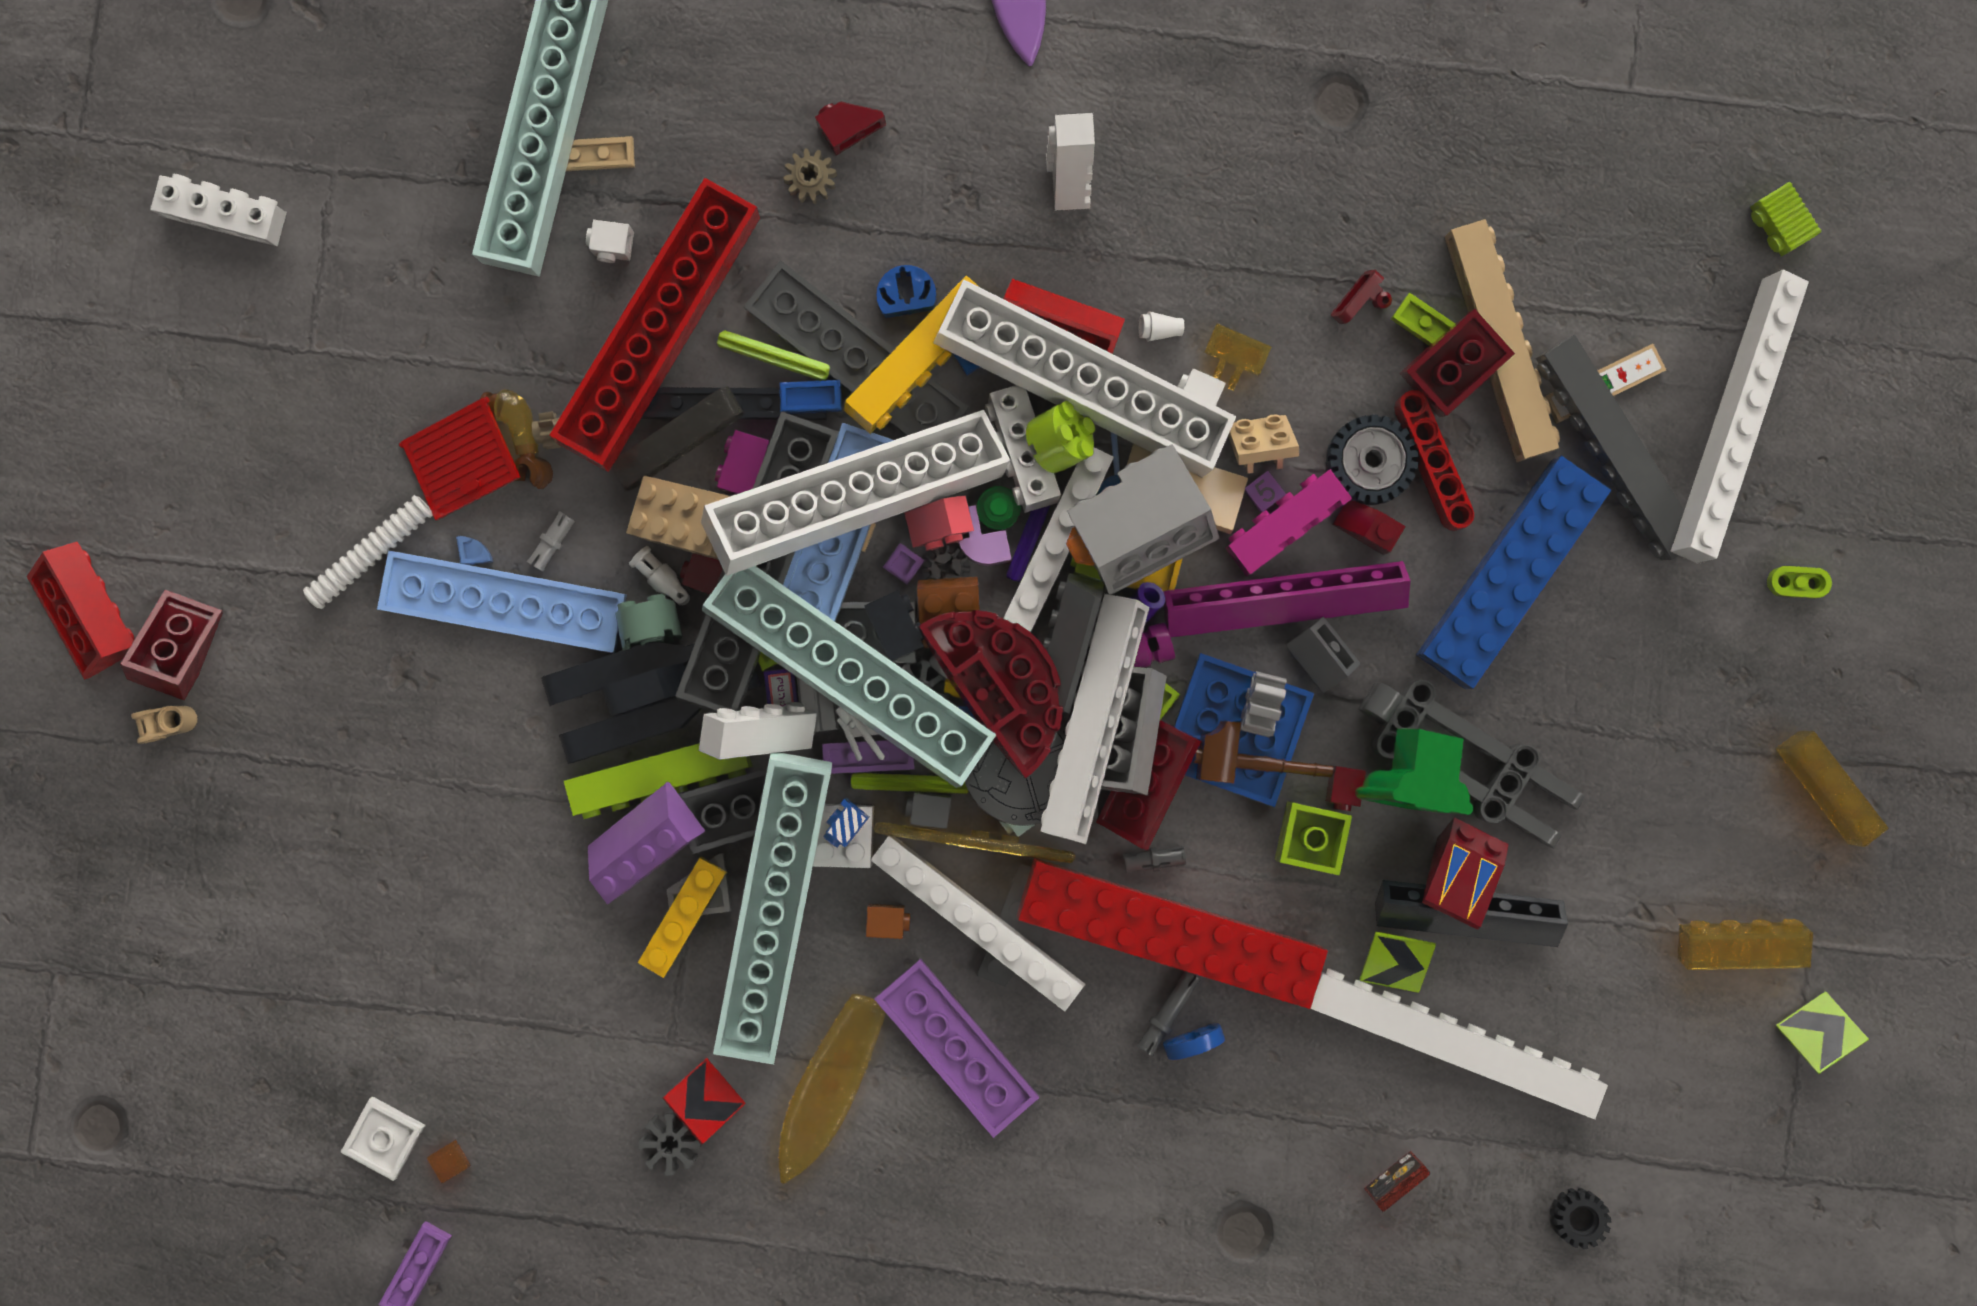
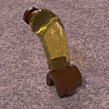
M502 389L499 393L494 394L484 392L480 399L485 397L490 399L488 404L493 415H495L498 421L508 426L515 453L520 456L514 463L521 478L515 481H525L526 472L529 468L532 485L537 487V489H544L552 481L553 469L547 460L535 456V454L539 453L532 433L533 416L526 400L509 389Z

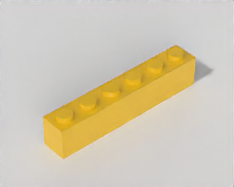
M967 275L845 400L843 410L869 434L876 428L879 430L883 429L892 418L890 413L897 406L900 409L903 408L912 397L910 392L917 385L920 388L923 387L932 376L930 371L937 364L942 367L951 357L952 353L933 342L963 280L978 286Z

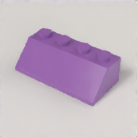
M670 782L665 783L588 845L589 881L607 905L629 891L705 832Z

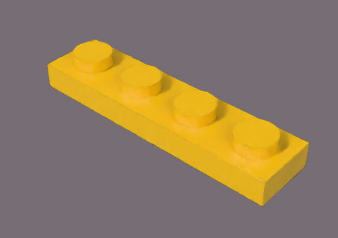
M703 857L698 859L638 961L640 965L662 978L666 977L727 871Z

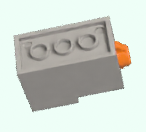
M1173 444L1155 450L1150 456L1138 462L1128 464L1123 470L1117 472L1121 483L1109 486L1100 494L1088 500H1082L1076 503L1073 508L1067 510L1074 527L1070 532L1066 545L1076 563L1096 568L1109 595L1220 539L1211 508Z

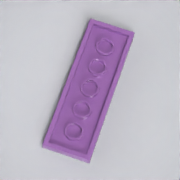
M921 958L875 997L874 1000L993 1138L1039 1099L1036 1091Z

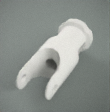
M649 546L642 548L629 562V566L632 568L636 567L648 579L647 583L656 592L671 597L679 605H686L690 600V596L681 586L676 572L666 563L662 564L650 552L651 548ZM645 561H647L654 569L651 570L645 564Z

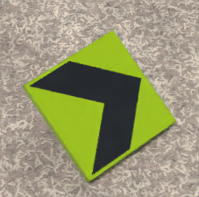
M1375 931L1360 981L1419 993L1436 943Z
M1826 991L1776 1025L1818 1075L1869 1041V1038Z

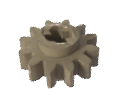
M806 148L804 149L803 158H800L795 153L793 154L794 165L785 164L787 172L791 175H786L783 179L786 184L791 185L788 189L790 195H795L799 192L801 203L806 200L807 196H810L812 203L816 204L817 195L820 194L824 199H828L826 188H836L835 183L830 178H835L837 172L836 169L830 168L832 165L830 157L822 161L820 150H817L813 157L810 156V152ZM811 172H815L816 179L811 178L810 182L806 181L805 174L810 176Z

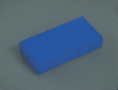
M840 380L780 382V409L787 414L842 412Z

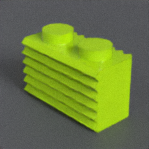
M1791 182L1786 183L1750 206L1753 211L1751 213L1752 220L1758 227H1763L1768 235L1767 242L1769 247L1774 252H1779L1781 257L1822 232Z

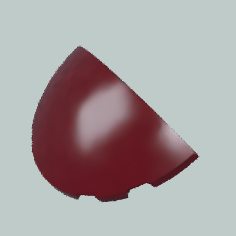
M973 610L972 612L958 613L953 611L936 616L918 626L933 656L965 705L980 724L996 734L993 742L1023 778L1026 779L1042 764L1050 753V746L1056 732L1060 729L1063 706L1059 705L1058 687L1061 686L1057 669L1047 650L1030 631L1020 624L1012 623L999 617L998 614L988 611Z

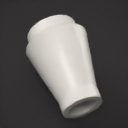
M1150 311L1147 314H1141L1138 326L1139 337L1145 338L1149 342L1174 336H1183L1184 320L1183 318H1174Z

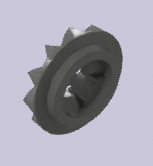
M945 545L944 547L934 549L925 557L922 569L924 579H940L941 569L935 563L946 564L951 558H954L951 568L958 576L947 574L943 579L969 577V560L959 548Z

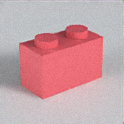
M966 495L943 498L904 513L913 548L925 546L926 551L944 547L943 541L946 544L963 540V534L974 531Z

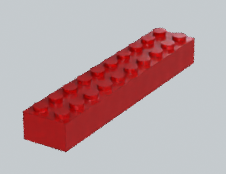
M707 178L703 179L549 434L555 443L606 472L610 471L759 222L760 216L757 206Z
M1036 858L1033 860L1016 915L1019 921L1307 1009H1311L1328 950L1316 944Z

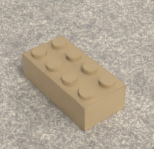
M643 476L626 533L653 543L719 560L701 524L705 505L731 496Z

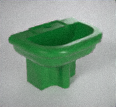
M1397 728L1392 770H1380L1370 773L1365 778L1363 786L1356 789V797L1364 801L1405 809L1470 815L1473 812V805L1470 803L1469 791L1466 785L1459 781L1464 739L1422 729Z

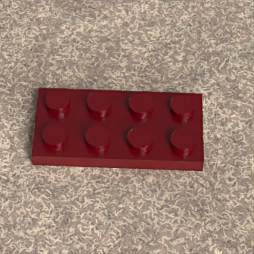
M1160 720L1148 795L1111 791L1096 823L1139 848L1148 850L1201 741Z

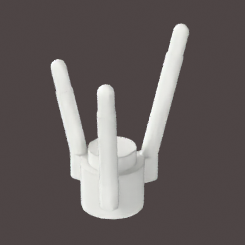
M839 707L836 710L840 717L837 721L843 728L856 759L861 761L862 756L850 727L852 729L857 727L878 758L883 760L885 758L884 754L862 722Z

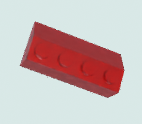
M1015 279L1011 280L1003 298L1111 354L1114 352L1125 318Z
M78 541L43 551L26 577L83 679L91 678L122 660L135 640L134 635L122 622L118 606L111 602L106 593L104 581L100 576L96 575L91 566L89 554L82 550Z

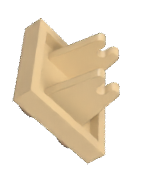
M1269 415L1266 418L1254 420L1241 419L1233 423L1228 434L1239 465L1246 467L1247 474L1253 473L1254 463L1274 460L1276 469H1283L1284 458L1299 456V445L1286 415Z

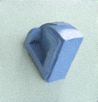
M465 536L456 537L461 564L472 566L493 562L489 550L481 542Z

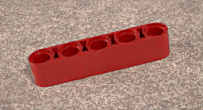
M1410 390L1395 402V414L1399 423H1401L1400 426L1403 429L1406 428L1410 432V439L1413 438L1415 441L1413 447L1415 450H1418L1416 460L1418 462V469L1442 525L1450 531L1461 530L1469 526L1474 520L1473 507L1427 398L1420 391ZM1406 399L1415 401L1417 405L1415 413L1409 412L1405 408L1404 403ZM1418 426L1424 427L1428 431L1429 436L1427 440L1418 438L1416 434ZM1429 454L1438 456L1440 459L1439 468L1430 466L1428 463ZM1442 481L1450 484L1452 489L1450 496H1445L1441 493L1439 486ZM1453 509H1458L1462 512L1463 521L1461 524L1453 521L1451 517Z

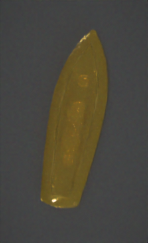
M878 822L874 826L875 832L883 835L1064 863H1073L1076 860V855L1072 851L1019 843L1020 837L1002 834L1001 840L989 838L990 832L972 830L970 836Z
M852 994L823 1038L797 1085L789 1103L779 1142L778 1162L780 1182L782 1184L787 1183L802 1173L821 1155L840 1129L852 1106L886 1016V1012L870 997L860 994Z

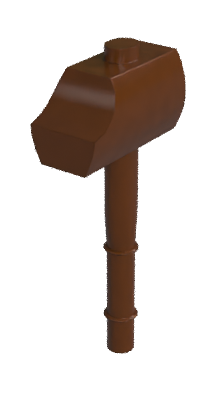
M1220 721L1214 731L1201 735L1200 747L1193 757V763L1197 764L1196 779L1234 784L1236 768L1263 772H1280L1281 774L1285 772L1313 777L1332 778L1333 766L1321 765L1316 762L1312 764L1287 761L1266 756L1238 753L1241 723Z

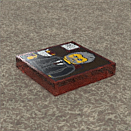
M1409 1151L1368 1184L1364 1190L1380 1210L1385 1212L1430 1175V1171Z

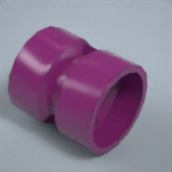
M1165 622L1148 626L1146 632L1142 633L1134 667L1148 668L1151 667L1152 661L1161 664L1175 659L1173 644ZM1153 639L1157 651L1150 652L1148 640Z

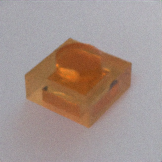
M456 1139L427 1157L441 1184L471 1166Z

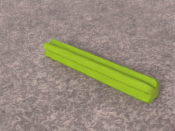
M726 330L720 332L717 345L720 348L820 381L828 378L830 366L826 363Z
M853 773L851 776V787L853 789L969 793L965 782L961 787L956 788L940 776Z

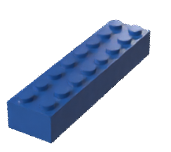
M1562 455L1551 460L1416 653V656L1463 689H1474L1607 498L1611 489Z

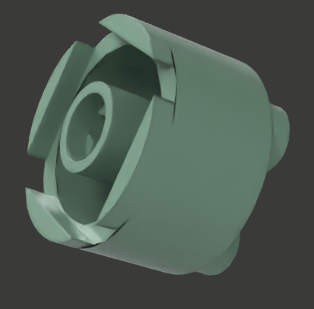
M656 594L647 597L648 602L636 604L635 601H626L618 604V611L615 615L622 649L628 650L633 645L645 646L646 643L653 641L672 644L674 643L673 637L681 640L683 635L675 601L666 599L665 594Z

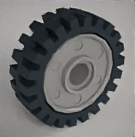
M1361 416L1345 424L1332 438L1327 449L1326 464L1328 469L1326 471L1331 469L1352 497V501L1364 505L1386 503L1403 493L1413 481L1414 473L1418 468V462H1416L1418 450H1415L1413 447L1415 441L1413 438L1410 439V432L1406 428L1403 429L1398 421H1392L1387 416ZM1367 453H1372L1377 457L1378 465L1376 468L1366 464L1365 456Z

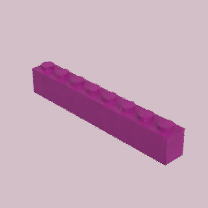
M1400 561L1163 591L1165 595L1164 618L1171 638L1315 620L1323 616L1324 618L1404 609L1409 608L1411 580L1404 562Z

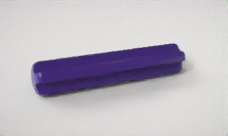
M1051 505L1030 512L1006 574L1008 579L1016 582L1022 580Z

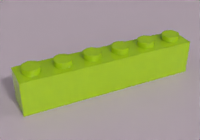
M699 743L564 781L572 815L582 814L584 820L601 815V808L611 806L613 812L630 807L629 801L638 798L641 799L642 803L667 782H670L677 793L688 791V784L699 782V786L703 787L718 783L716 777L728 774L729 779L746 775L745 769L753 767L750 756L717 759L699 751Z

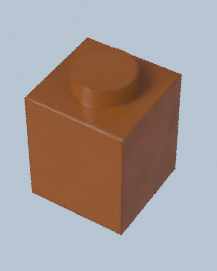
M869 904L867 908L866 937L903 939L904 931L910 932L911 913H905V905Z

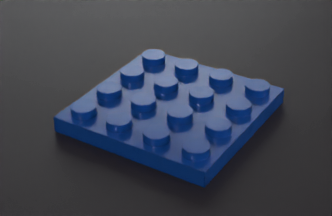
M1199 653L1174 727L1200 740L1201 735L1214 731L1220 721L1241 723L1242 709L1247 701L1245 698L1247 689L1250 688L1253 673L1256 672ZM1286 683L1284 688L1286 690L1285 699L1280 705L1281 716L1279 721H1276L1273 736L1266 737L1240 730L1238 753L1291 761L1314 693ZM1192 760L1185 776L1196 779L1197 764L1193 763ZM1236 768L1234 784L1207 780L1199 781L1275 807L1286 773Z

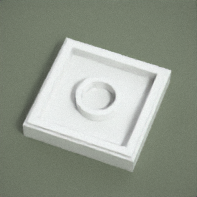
M371 1097L343 1146L341 1153L394 1181L401 1172L425 1124L377 1098Z

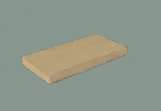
M1133 443L1127 465L1150 456L1152 452ZM1216 467L1203 478L1189 471L1211 508L1217 530L1231 534L1235 526L1248 478Z

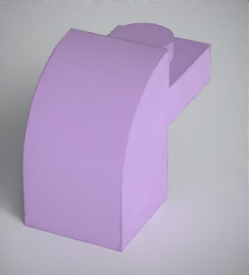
M976 505L969 506L974 531L969 532L970 537L959 541V546L964 555L970 561L982 566H994L1011 562L1006 530L982 535Z

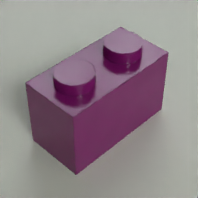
M738 430L734 431L733 437L728 436L724 446V453L727 454L724 465L720 464L715 474V481L718 482L717 488L734 495L753 489L770 440Z

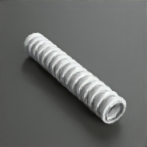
M412 496V501L405 502L403 509L399 507L396 515L391 514L389 521L384 520L382 527L377 526L375 533L370 532L368 539L363 538L361 545L356 544L353 551H347L346 557L342 556L339 558V563L335 562L332 564V569L327 568L325 575L320 574L318 581H312L310 588L305 587L303 589L305 597L316 608L323 609L325 602L330 603L333 596L337 597L340 594V590H346L347 584L351 585L354 583V578L359 579L361 572L366 573L368 566L373 567L375 560H381L383 553L388 554L390 547L395 548L397 541L402 542L404 540L403 536L411 534L410 530L418 529V524L425 523L426 517L431 518L433 514L430 507L420 497Z

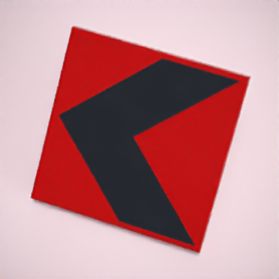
M708 1058L703 1060L662 1097L701 1145L746 1104Z

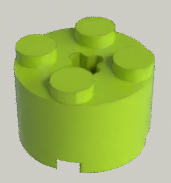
M1064 401L1028 422L1026 440L1028 446L1033 444L1037 454L1033 455L1037 463L1050 473H1058L1093 455L1094 439L1092 434L1095 432V425L1089 417H1084L1077 412L1069 401Z

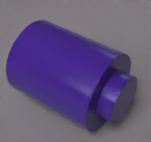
M1151 582L1142 583L1129 597L1149 607L1145 624L1165 603L1164 592L1159 586Z

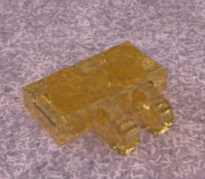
M1217 323L1204 353L1219 359L1212 377L1220 380L1226 362L1236 366L1228 382V388L1234 391L1243 370L1257 376L1260 375L1272 347Z

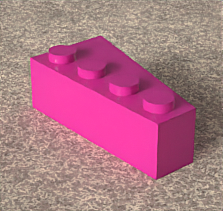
M1331 469L1319 478L1315 474L1311 475L1299 484L1303 490L1295 496L1291 492L1287 493L1276 502L1279 508L1271 514L1265 510L1252 520L1255 524L1254 527L1247 532L1241 528L1228 538L1231 544L1225 549L1246 577L1283 551L1285 547L1303 536L1309 529L1330 516L1337 508L1352 499Z

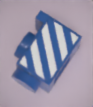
M847 798L843 799L840 803L845 807L843 811L837 808L826 823L830 827L823 836L837 848L840 844L844 847L848 846L870 818L869 815Z

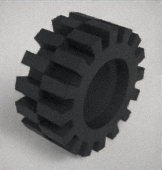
M1573 1188L1567 1189L1568 1194L1561 1192L1559 1194L1561 1199L1559 1201L1554 1199L1552 1203L1555 1205V1209L1550 1208V1215L1553 1216L1550 1222L1555 1227L1554 1231L1575 1248L1580 1246L1582 1249H1588L1589 1244L1592 1247L1598 1246L1596 1240L1600 1239L1603 1242L1606 1239L1603 1236L1604 1231L1609 1233L1611 1229L1607 1225V1223H1612L1611 1217L1607 1214L1610 1212L1608 1207L1590 1191L1587 1192L1583 1188H1578V1191ZM1579 1207H1585L1591 1213V1221L1583 1229H1575L1570 1224L1572 1211Z

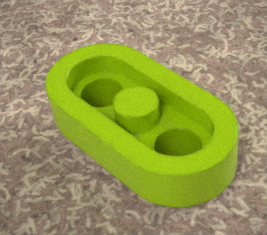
M1782 566L1773 569L1769 573L1767 585L1769 590L1776 596L1814 599L1824 597L1829 593L1832 587V579L1828 572L1821 568ZM1780 577L1785 579L1784 587L1779 585L1778 580ZM1810 579L1815 581L1814 589L1809 587L1808 582Z

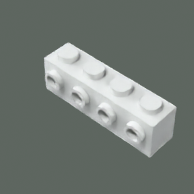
M173 174L172 178L159 176L150 209L164 218L273 246H278L287 213L277 206V201L271 198L259 196V199L255 200L248 198L249 194L240 190L230 189L229 193L220 191V187L205 181H202L201 185L193 184L191 179L178 174Z
M1015 385L989 393L988 404H985V409L990 422L995 421L998 430L996 434L1011 460L1006 469V474L1008 478L1013 476L1016 487L1012 488L1016 504H1022L1026 513L1059 503L1061 493L1054 473L1046 471L1037 463L1033 456L1037 452L1033 444L1028 446L1026 440L1027 424L1035 418L1026 389Z
M788 702L787 706L765 704L764 708L761 709L743 706L740 711L720 708L717 709V713L703 715L699 751L717 759H728L811 749L817 713L805 709V705L798 702Z

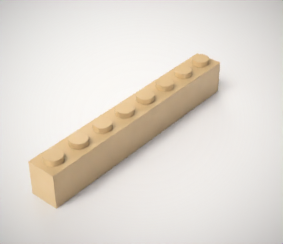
M1486 219L1451 229L1445 236V240L1468 312L1476 309L1515 353L1489 378L1516 462L1550 453L1559 448V432L1551 424L1549 417L1551 413L1550 404L1547 398L1542 396L1540 389L1542 383L1539 371L1533 367L1531 361L1532 348L1529 341L1524 339L1521 330L1523 329V320L1520 313L1515 311L1512 302L1514 300V292L1512 286L1506 283L1503 274L1505 264L1502 256L1497 255L1494 246L1496 243L1494 230L1491 226L1488 227Z

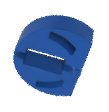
M912 265L897 266L884 274L877 287L878 306L885 318L932 311L936 307L937 293L935 284L929 274L919 267ZM902 271L906 272L907 276H911L914 297L910 298L909 304H905L904 299L900 300L897 278H901L900 274ZM930 284V291L926 299H922L925 294V285ZM881 292L887 293L888 299L893 303L892 305H889L882 298Z
M1213 1023L1167 1039L1163 1042V1046L1169 1060H1179L1211 1050L1225 1041L1221 1025Z

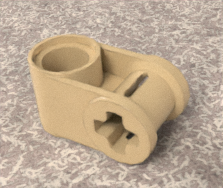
M166 706L131 714L132 719L136 720L139 733L138 744L159 741L169 736L189 732L197 723V714L189 706ZM176 713H179L181 720L178 726L174 721Z

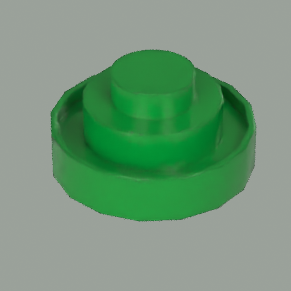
M993 486L985 490L977 503V514L981 523L995 531L1006 530L1012 527L1017 522L1021 512L1020 505H1017L1014 499L1013 491L1003 486Z

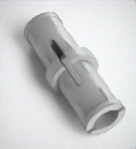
M559 511L547 532H542L539 537L542 540L527 562L544 572L545 567L556 550H561L563 547L561 543L576 521Z

